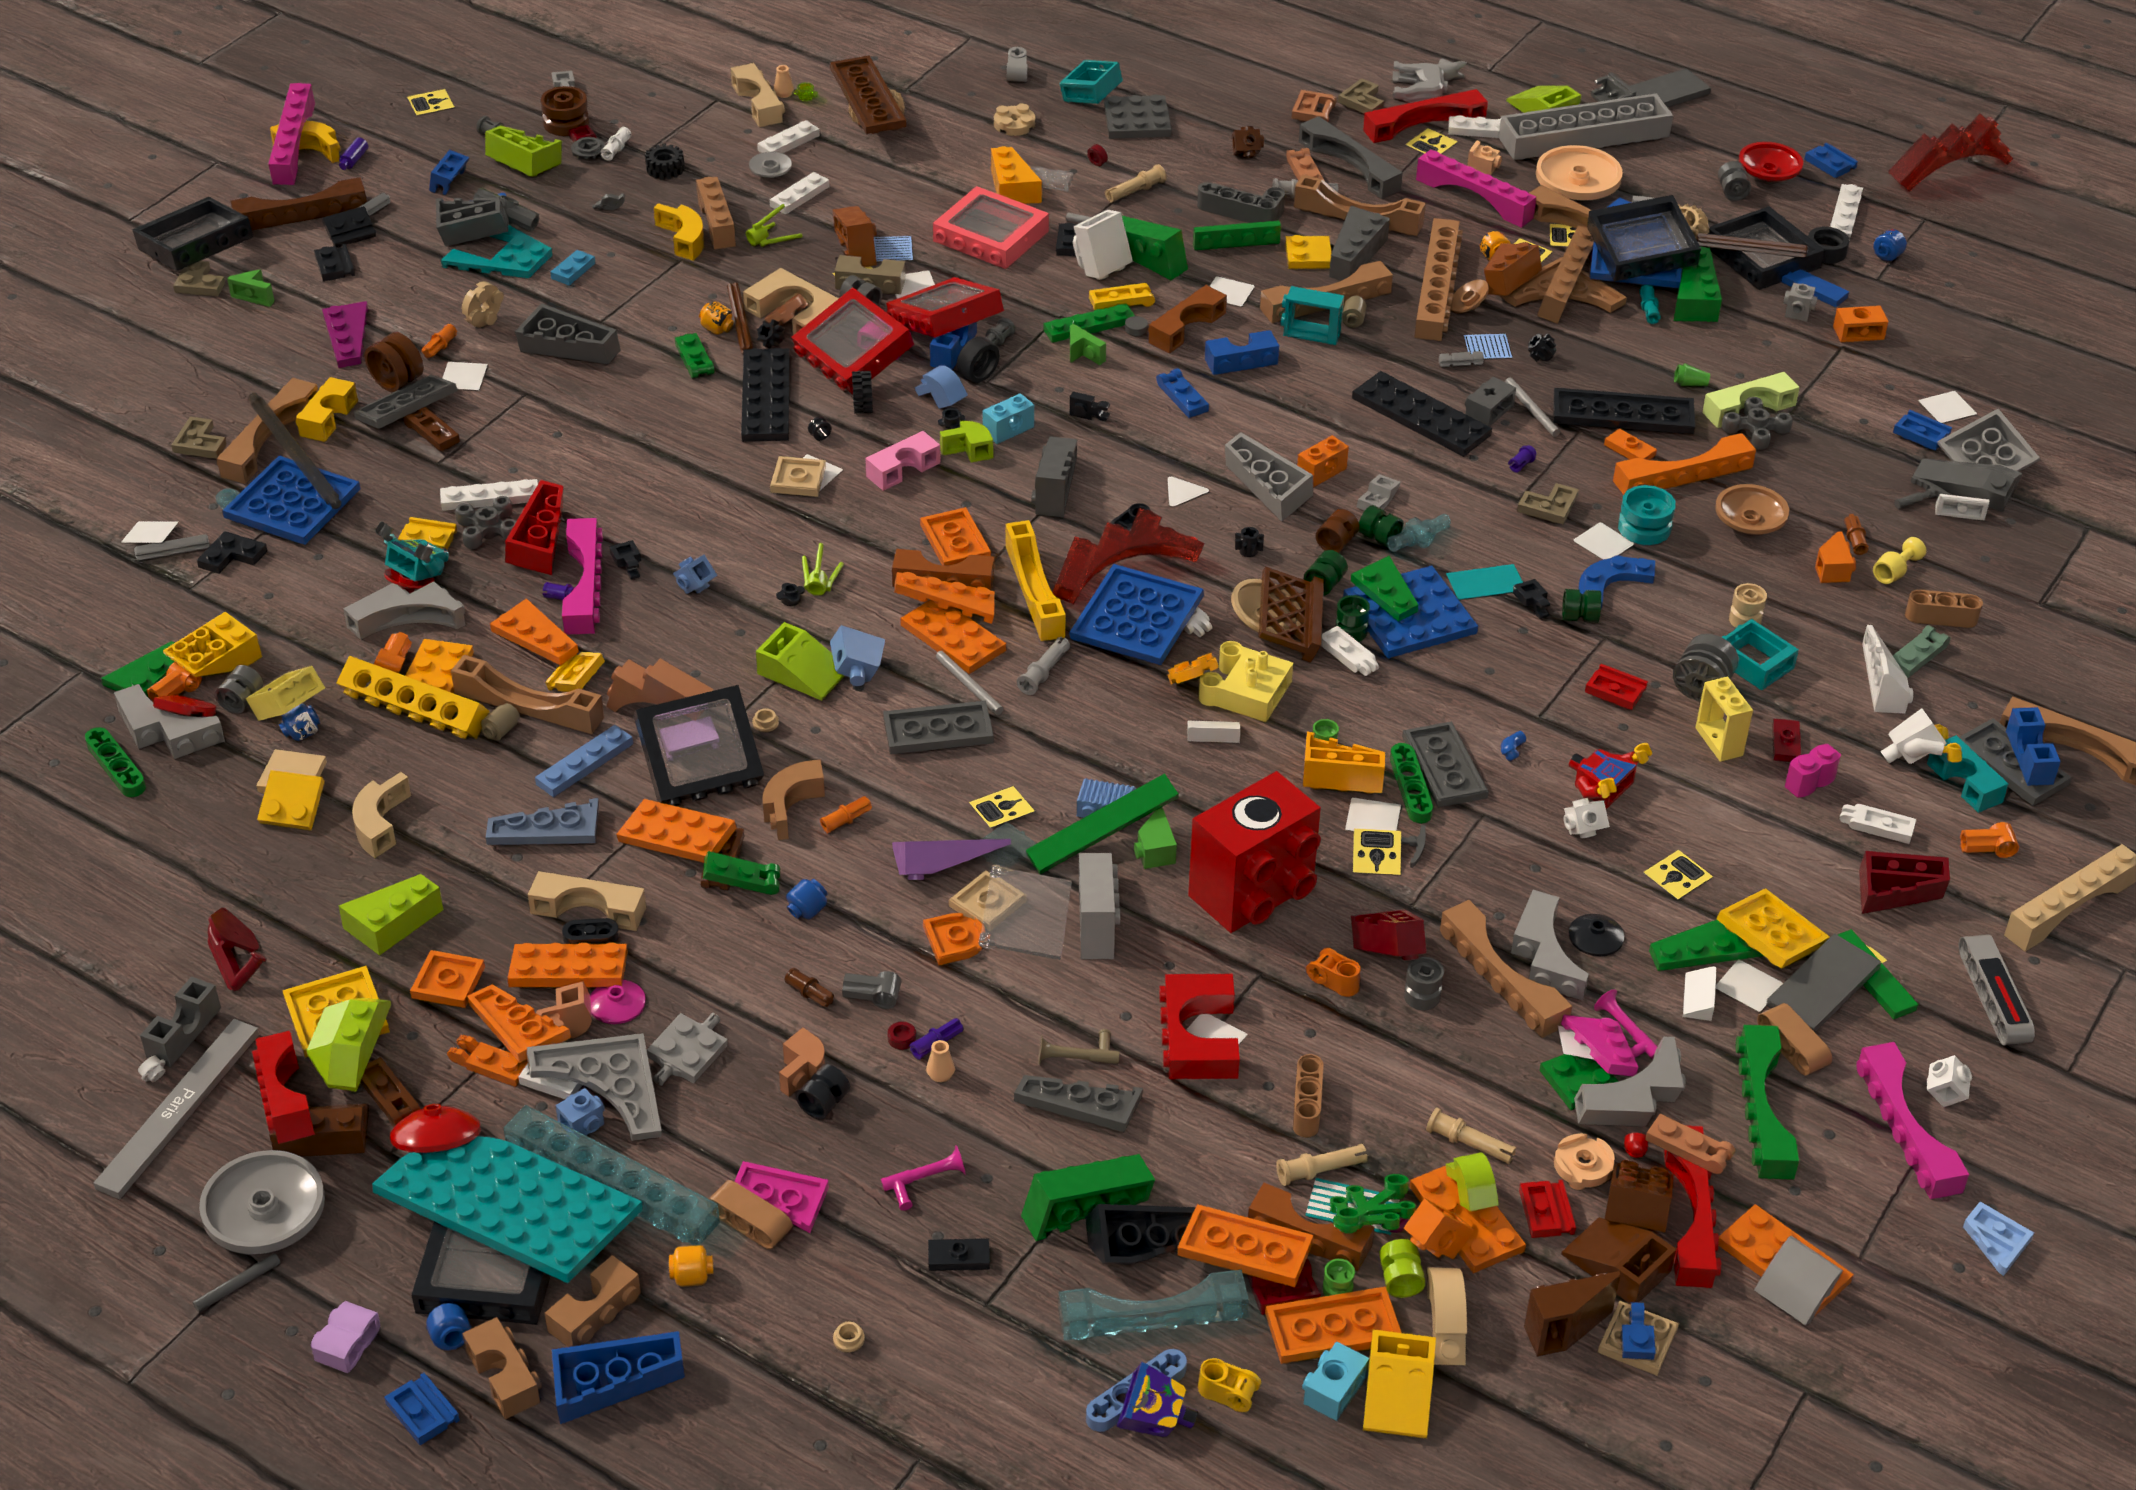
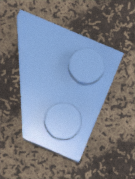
M1982 1202L1977 1204L1965 1219L1963 1225L1966 1232L2003 1276L2031 1242L2034 1232Z

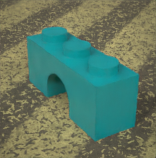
M1957 735L1946 739L1947 744L1945 746L1950 743L1959 744L1962 751L1961 762H1949L1947 760V753H1942L1941 756L1929 754L1927 765L1943 780L1951 777L1966 779L1961 797L1978 813L2003 803L2008 783Z

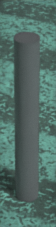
M274 1253L193 1301V1306L197 1312L211 1306L281 1264L278 1256Z

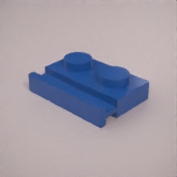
M1827 142L1824 143L1823 147L1818 146L1806 152L1804 160L1834 178L1850 172L1851 168L1856 169L1858 163L1857 160Z
M1909 410L1908 414L1904 415L1895 424L1893 433L1936 451L1939 447L1937 442L1950 435L1952 427Z
M424 1372L420 1374V1378L416 1381L410 1380L384 1397L386 1405L419 1445L424 1444L446 1430L447 1425L453 1421L455 1423L460 1421L458 1412Z

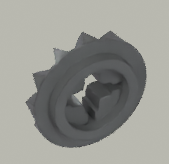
M585 137L575 141L571 146L573 156H576L578 159L584 158L586 161L588 159L595 160L596 157H602L601 150L605 147V144L600 139Z

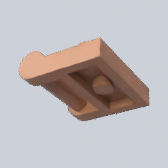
M1301 90L1292 110V119L1306 122L1320 116L1329 122V114L1331 109L1335 107L1337 98L1331 94ZM1319 103L1324 104L1322 112H1316Z

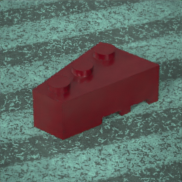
M1865 851L1859 868L1861 914L1943 899L1950 882L1949 858Z
M1403 909L1351 915L1354 949L1401 956L1402 960L1418 959V954L1427 953L1424 920L1413 913Z

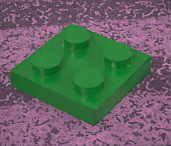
M1567 1054L1541 1063L1539 1070L1570 1111L1576 1109L1574 1098L1582 1084L1619 1082L1614 1074H1608L1595 1060Z

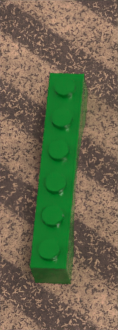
M1743 1025L1741 1036L1736 1037V1053L1741 1054L1739 1059V1075H1744L1742 1096L1747 1098L1745 1118L1750 1120L1751 1123L1748 1130L1749 1143H1754L1752 1165L1757 1166L1758 1178L1794 1180L1799 1164L1796 1138L1775 1117L1765 1093V1081L1769 1074L1777 1067L1782 1048L1778 1026Z

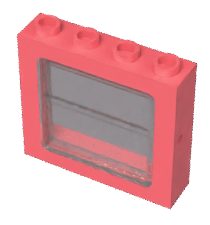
M978 186L933 222L934 242L1007 269L1049 232V213Z

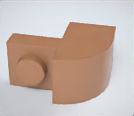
M584 982L557 988L556 1005L536 1010V1014L541 1017L546 1015L553 1019L555 1025L559 1027L563 1025L569 1028L571 1038H576L585 1033L591 1025V999L589 991Z
M801 1028L783 1043L784 1063L787 1066L779 1072L780 1090L788 1097L795 1091L800 1090L808 1080H811L816 1071L825 1064V1052L822 1042L805 1028Z

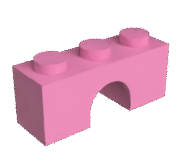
M921 431L866 457V477L884 491L902 482V467L912 466L920 472H924L940 464V444L924 431Z

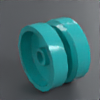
M1649 485L1635 486L1627 490L1623 495L1618 530L1623 537L1631 542L1641 545L1660 544L1667 540L1671 534L1676 501L1670 493L1659 487Z

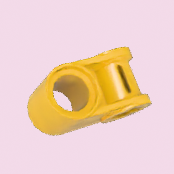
M1211 1358L1205 1360L1201 1365L1198 1381V1391L1201 1396L1226 1405L1238 1412L1249 1411L1252 1405L1251 1398L1253 1393L1259 1390L1261 1386L1259 1376L1250 1370L1241 1369L1220 1359Z

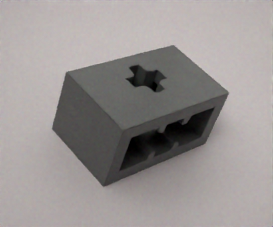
M1492 377L1467 397L1465 401V414L1490 427L1514 406L1516 387Z

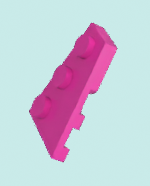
M1563 1015L1561 1025L1566 1030L1572 1029L1575 1032L1574 1039L1579 1044H1586L1591 1049V1057L1608 1074L1632 1077L1637 1074L1639 1067L1618 1021L1611 1018L1596 1019Z
M744 1161L734 1181L783 1211L790 1218L792 1224L808 1233L812 1231L829 1188V1181L827 1179Z

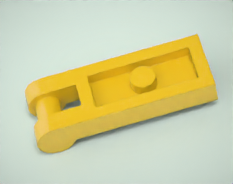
M1146 283L1089 291V299L1094 311L1119 304H1127L1128 306L1143 304L1149 307L1155 303L1151 289Z

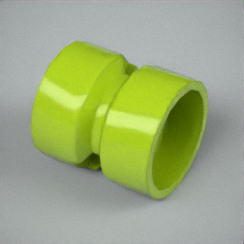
M1408 1239L1393 1240L1382 1246L1379 1251L1382 1270L1384 1271L1387 1292L1398 1298L1411 1297L1420 1293L1426 1284L1418 1247Z

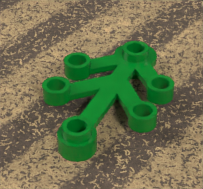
M1401 1174L1386 1176L1384 1190L1368 1201L1364 1196L1363 1187L1358 1185L1348 1186L1346 1188V1198L1342 1196L1330 1198V1211L1336 1213L1333 1218V1225L1343 1233H1354L1362 1228L1363 1225L1381 1224L1382 1228L1386 1230L1398 1229L1400 1227V1218L1410 1219L1416 1211V1204L1410 1201L1385 1203L1390 1199L1399 1200L1405 1197L1409 1188L1408 1177ZM1348 1201L1353 1202L1356 1208L1348 1207Z

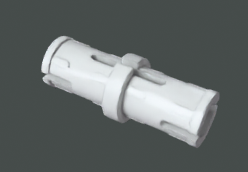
M621 127L615 135L608 139V144L601 150V156L605 160H612L615 154L624 148L625 142L630 139L631 131L626 127Z

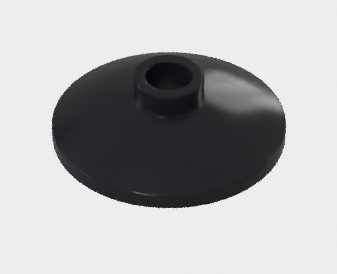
M1585 914L1576 918L1569 927L1568 934L1571 943L1579 951L1588 955H1611L1617 952L1624 942L1622 927L1615 920L1605 915Z

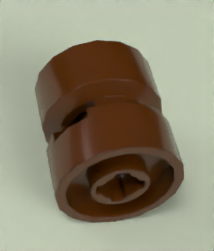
M1337 509L1317 530L1315 536L1318 545L1324 551L1333 550L1339 553L1358 533L1360 529L1358 519L1348 510Z

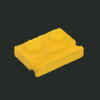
M410 517L409 523L403 528L398 540L422 539L438 548L448 550L454 539V533H457V525Z
M581 652L579 655L573 656L559 666L545 683L548 690L552 691L554 688H557L558 691L570 692L578 688L583 689L585 684L605 662L602 653Z

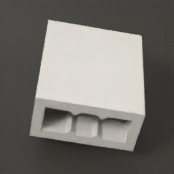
M1106 210L1074 226L1076 235L1073 239V246L1080 268L1085 269L1086 276L1094 277L1097 280L1105 279L1109 276L1108 274L1123 270L1125 265L1133 262L1121 212Z

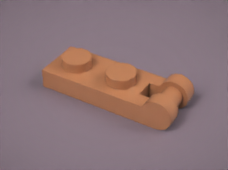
M1302 148L1301 151L1287 150V161L1298 181L1302 175L1323 179L1310 156L1309 148Z
M1659 1114L1647 1131L1645 1139L1715 1174L1722 1173L1726 1167V1160H1730L1735 1153V1148L1731 1143L1716 1141L1662 1114Z

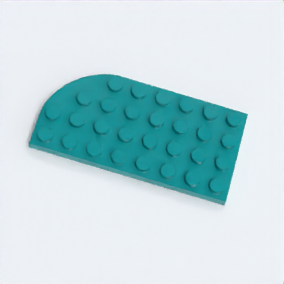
M477 1136L467 1144L444 1151L427 1153L409 1152L372 1183L373 1193L566 1283H569L642 1211V1201L511 1142L491 1137Z

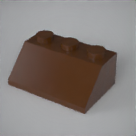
M369 1103L308 1107L315 1133L312 1136L278 1144L276 1133H269L273 1150L293 1153L300 1157L365 1153Z

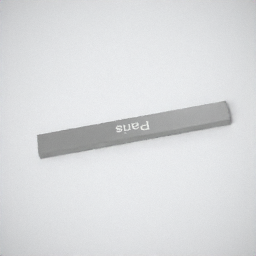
M233 1019L94 1181L95 1190L121 1199L259 1036L258 1028Z

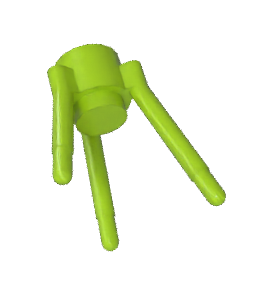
M781 204L762 220L753 224V228L746 231L747 240L752 246L760 244L761 247H764L768 244L793 240L803 236L800 233L766 239L769 237L767 230L774 227L775 222L763 226V224L785 208L784 204Z
M820 543L818 546L815 570L810 574L807 557L802 556L804 588L810 594L816 596L822 595L826 591H831L832 584L844 565L843 562H840L828 580L826 573L821 570L823 543Z

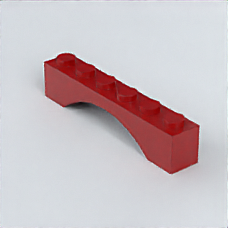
M1477 89L1365 112L1363 131L1373 143L1392 140L1398 133L1413 125L1431 121H1449L1450 116L1460 115L1470 118H1486L1488 101Z
M285 1031L255 1039L257 1050H253L252 1055L269 1133H276L278 1144L315 1135L306 1095L296 1093L284 1087L290 1076L299 1069L291 1032Z
M1685 1125L1704 1134L1703 1126ZM1664 1149L1665 1166L1685 1188L1693 1211V1224L1686 1235L1677 1243L1673 1263L1675 1286L1713 1288L1715 1276H1720L1721 1258L1716 1257L1715 1254L1718 1251L1719 1236L1718 1233H1713V1227L1716 1226V1209H1711V1203L1714 1200V1187L1709 1185L1708 1182L1711 1179L1712 1172Z

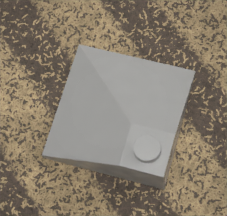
M1999 409L1990 412L1937 442L1951 461L1995 464L2018 472L2040 461V457Z

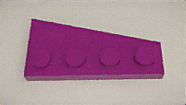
M367 301L322 309L338 368L361 364L363 339L365 338V325L367 322L366 313H368Z

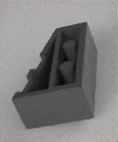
M436 198V228L445 247L509 231L508 216L500 198H474L473 201H462L461 198H455L454 201H443L442 198Z

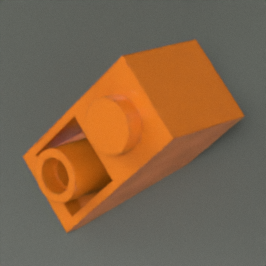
M1836 532L1819 548L1815 569L1821 583L1850 582L1852 572L1856 570V560L1851 556L1849 542L1845 540L1842 532Z

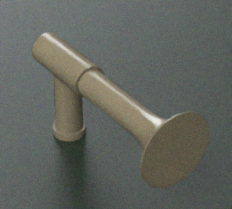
M1102 1029L1098 1033L1099 1049L1057 1046L1048 1043L1043 1039V1035H1041L1038 1065L1042 1060L1050 1057L1118 1064L1119 1051L1110 1050L1111 1032L1108 1029Z

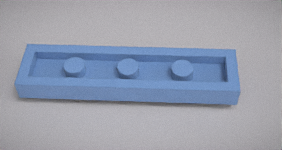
M613 725L535 777L536 785L552 797H555L633 745V738L617 725Z

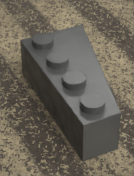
M542 303L515 331L520 352L609 364L621 351L615 329Z

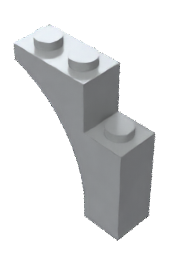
M435 582L411 594L406 589H402L397 584L392 583L343 608L347 628L360 640L386 628L410 623H435L454 629L465 626V608L463 604L452 598L445 588L442 589Z
M139 684L114 692L118 711L138 749L164 740L172 756L176 759L225 742L221 722L217 716L189 717L154 708L153 702L145 695Z
M1533 890L1515 930L1511 953L1533 960L1529 976L1530 980L1554 987L1560 994L1583 1000L1589 973L1579 968L1566 956L1558 944L1554 933L1553 923L1557 915L1560 897Z
M1663 1037L1655 1050L1653 1061L1635 1076L1615 1083L1582 1084L1574 1098L1578 1124L1646 1126L1652 1115L1656 1113V1101L1675 1102L1681 1091H1684L1686 1085L1685 1075L1681 1074L1680 1069L1681 1052L1676 1047L1675 1037Z

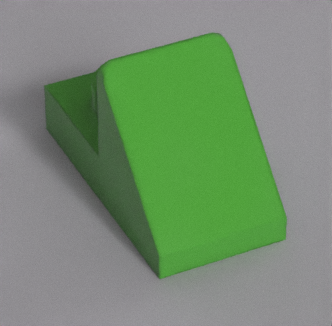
M261 270L245 272L227 278L231 297L268 307L274 303L272 286L270 283L263 281Z
M1075 324L1070 325V362L1082 356L1098 365L1106 362V342Z

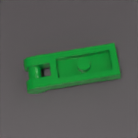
M697 333L675 337V345L691 378L699 377V374L706 373L710 375L715 373L713 362L709 359Z
M708 851L704 858L703 879L774 895L779 892L780 883L777 879L780 877L781 868L773 863L763 865Z

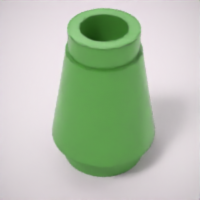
M1685 363L1678 365L1674 374V382L1679 383V386L1707 387L1710 380V373Z

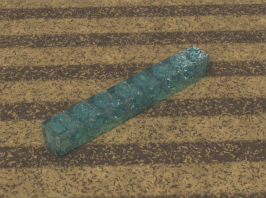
M527 1105L503 1128L505 1141L642 1201V1211L636 1217H641L651 1222L657 1229H664L672 1233L682 1242L701 1245L720 1223L717 1203Z

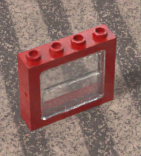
M956 277L886 303L887 313L906 328L934 338L1004 311L999 289Z
M853 287L791 337L795 344L793 349L799 357H805L813 368L816 369L818 367L827 379L830 380L832 378L841 390L846 389L852 395V372L871 371L872 380L915 345L908 328Z

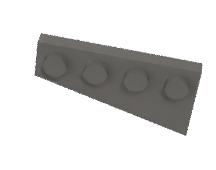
M1024 1075L1014 1092V1102L1125 1132L1142 1099L1143 1088L1133 1087V1091L1118 1090L1119 1085L1106 1084V1088L1089 1087V1082L1077 1081V1083L1070 1085L1063 1084L1062 1079Z

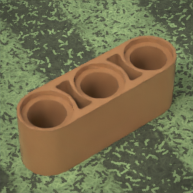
M1914 590L1910 593L1905 617L1914 623L1972 628L1978 624L1983 601L1980 597L1972 594Z
M1780 1004L1757 1016L1758 1025L1778 1026L1782 1047L1781 1053L1802 1075L1806 1076L1832 1063V1054L1828 1046L1788 1004Z
M1306 1054L1298 1059L1296 1072L1293 1130L1297 1135L1305 1138L1315 1136L1318 1133L1321 1114L1324 1065L1322 1059L1313 1054Z
M727 1180L706 1200L709 1211L716 1218L766 1249H772L793 1227L790 1218L783 1211L732 1180Z

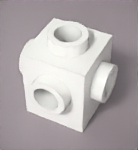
M1588 798L1572 801V807L1564 808V824L1569 830L1570 835L1580 834V838L1595 836V830L1610 827L1604 801L1589 802Z
M1955 1055L1931 1063L1927 1078V1090L1943 1107L1969 1099L1970 1081L1972 1080L1971 1071Z

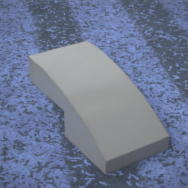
M1379 474L1370 481L1368 491L1358 499L1356 508L1366 510L1370 505H1374L1384 510L1396 494L1401 482Z

